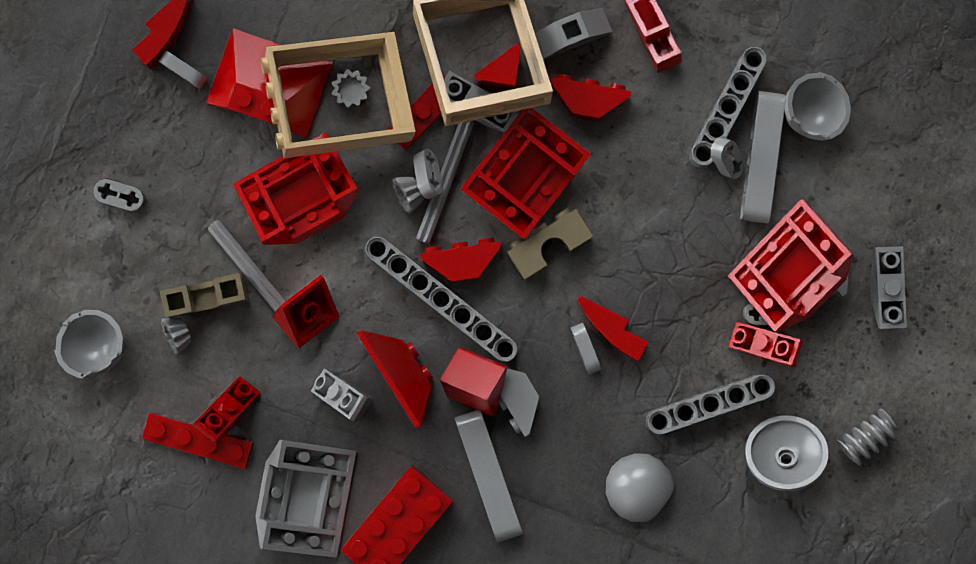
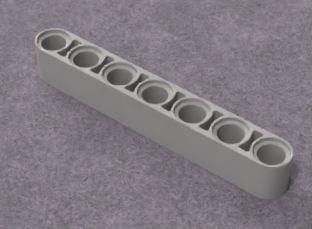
M373 237L367 242L365 251L371 260L495 358L507 362L515 357L517 346L510 337L386 239ZM377 242L383 243L386 247L385 253L380 257H375L371 253L372 246ZM397 259H403L407 264L406 270L400 274L395 273L392 269V264ZM420 275L425 276L428 280V285L423 290H417L413 286V280ZM439 292H445L449 296V302L444 307H438L434 303V297ZM459 309H467L470 312V320L465 324H460L455 319V314ZM482 325L490 327L492 331L491 337L485 341L478 339L476 336L477 328ZM501 342H508L512 345L513 352L509 357H501L498 354L497 347Z

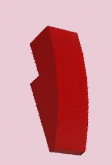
M171 0L145 23L152 32L132 50L149 69L152 70L159 63L158 61L165 50L169 51L176 42L185 25L193 0Z
M624 0L635 28L657 73L682 63L681 51L670 33V27L656 0Z
M580 295L577 303L595 330L621 353L635 361H639L648 341L624 330L629 321L628 319Z

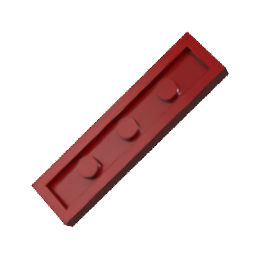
M149 413L141 438L243 469L247 467L254 442L227 434L221 441L214 443L192 424L155 413Z

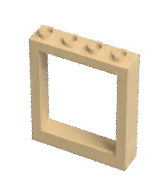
M413 0L414 20L445 126L551 103L552 86L524 0ZM508 4L533 85L450 102L427 21Z
M395 32L266 47L265 57L261 58L263 74L268 73L269 82L266 83V93L268 99H273L274 108H271V119L273 124L278 125L279 133L275 134L278 150L282 149L284 158L412 141L415 127ZM378 55L393 129L293 143L278 67Z

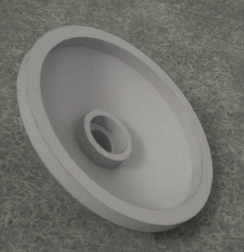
M782 415L769 418L754 428L746 443L745 457L748 468L753 476L765 486L779 491H797L812 485L821 477L828 462V446L823 434L812 423L796 416ZM789 459L791 462L784 464L782 460Z

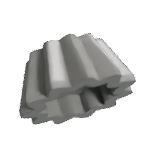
M347 69L344 74L338 73L337 80L332 82L335 88L332 91V95L337 96V103H345L346 107L349 108L352 104L359 106L361 100H366L367 95L365 92L370 89L365 84L367 77H361L358 70L352 73Z
M397 177L392 179V187L399 205L408 214L412 213L423 200V196L417 186V181L413 177Z
M162 318L161 325L166 340L175 355L179 354L191 343L189 330L181 318Z

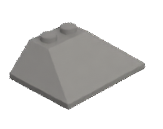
M279 440L265 463L255 516L261 549L337 558L355 462V450Z

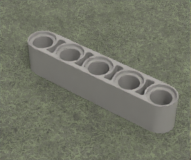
M748 48L738 60L690 150L689 160L693 166L705 168L713 162L711 147L717 138L709 134V126H718L721 129V137H727L766 64V54L761 48ZM748 55H753L758 59L759 65L757 67L748 65L746 62ZM738 78L743 79L746 83V90H737L734 86V80ZM723 102H730L733 105L734 112L732 114H726L722 111L721 104ZM700 148L705 149L709 153L708 161L703 162L697 159L696 150Z
M757 91L740 213V219L743 221L768 224L770 220L784 116L785 94Z
M754 375L654 409L646 416V426L653 433L665 434L767 399L774 393L775 383L767 375ZM759 379H763L767 383V390L763 394H758L755 391L754 386ZM733 388H738L742 393L741 400L737 403H733L729 399V392ZM711 396L716 400V408L711 412H707L703 407V402L707 397ZM687 405L691 410V416L689 419L682 421L679 419L677 412L681 406ZM657 414H662L666 420L665 426L661 429H655L652 425V418Z
M474 410L454 417L497 543L523 535L481 411Z

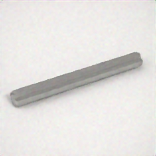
M473 120L458 123L440 172L443 190L441 194L430 199L416 237L420 242L425 244L431 242L474 125Z
M218 220L213 222L208 227L209 232L276 312L279 306L286 301L225 226Z

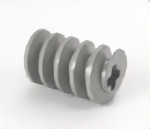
M881 408L877 411L879 418L875 415H870V424L862 421L860 422L861 430L856 427L852 428L853 437L849 434H844V443L837 440V443L847 457L859 466L862 465L861 455L868 460L871 459L869 449L879 453L878 443L885 447L888 446L887 436L894 441L897 440L895 431L898 428L891 417Z

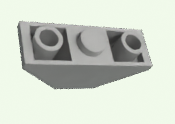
M602 7L581 11L555 21L535 33L544 61L611 34L613 31Z
M450 70L444 79L450 102L491 94ZM519 111L477 119L476 121L505 133L516 119Z
M903 246L875 247L870 273L871 304L878 329L907 328Z
M325 368L315 380L311 390L316 396L354 422H360L373 400L365 392Z
M507 369L499 404L503 411L509 409L514 417L509 421L517 434L522 432L524 436L530 434L539 396L526 373Z

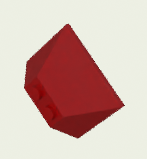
M233 28L206 103L229 112L235 111L278 126L272 123L271 108H274L273 99H268L266 83L269 82L268 73L263 74L261 58L265 57L266 47L279 46L280 44ZM320 61L278 67L292 134L304 138L308 137L333 67L332 62Z
M533 108L523 109L460 190L522 239H525L584 165L591 153Z
M324 132L312 140L329 138L327 132ZM337 151L292 158L281 156L233 183L264 245L298 244L343 219L359 192Z
M801 199L728 276L774 332L778 333L808 319L847 280L854 254L804 199Z
M360 330L357 332L358 337L415 428L419 427L425 420L432 384L430 383V380L433 379L432 374L426 365L420 367L415 359L419 354L411 342L406 344L402 339Z

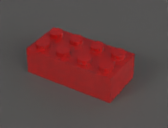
M412 464L340 551L356 564H401L453 502V498Z

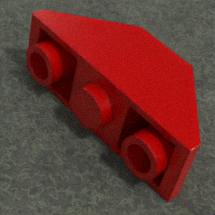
M558 74L557 78L552 77L551 79L553 92L573 118L598 122L626 103L631 97V91L626 90V86L620 84H610V87L599 85L600 82L596 80L584 79V82L573 81L572 76Z
M494 237L478 240L479 245L468 246V242H459L452 244V249L442 250L441 246L425 248L426 253H421L420 257L424 263L452 283L480 278L499 252L501 242H495Z
M736 322L728 347L786 367H795L803 340Z
M239 376L194 422L193 426L214 443L221 441L259 396L260 391Z

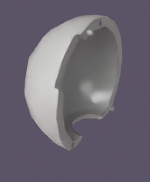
M818 72L805 74L801 78L796 79L786 93L784 111L787 122L794 131L807 138L823 141L833 139L843 132L849 123L851 106L849 96L842 84L831 75Z
M83 310L71 315L62 323V327L57 335L56 350L54 351L58 363L67 373L77 378L88 379L108 371L120 361L125 341L119 325L110 315L99 310Z
M634 453L620 458L611 467L606 478L605 493L610 506L620 517L631 522H648L664 507L674 490L675 484L670 470L659 458L650 454Z

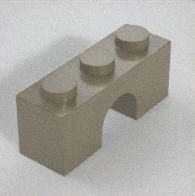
M568 208L555 216L556 222L547 226L546 223H543L532 230L534 235L529 239L519 238L509 245L511 250L507 252V255L523 280L528 279L547 267L541 255L542 245L546 241L559 240L571 252L593 237L576 209L572 212Z
M241 273L214 278L212 281L183 285L160 291L165 318H176L250 301L245 276Z

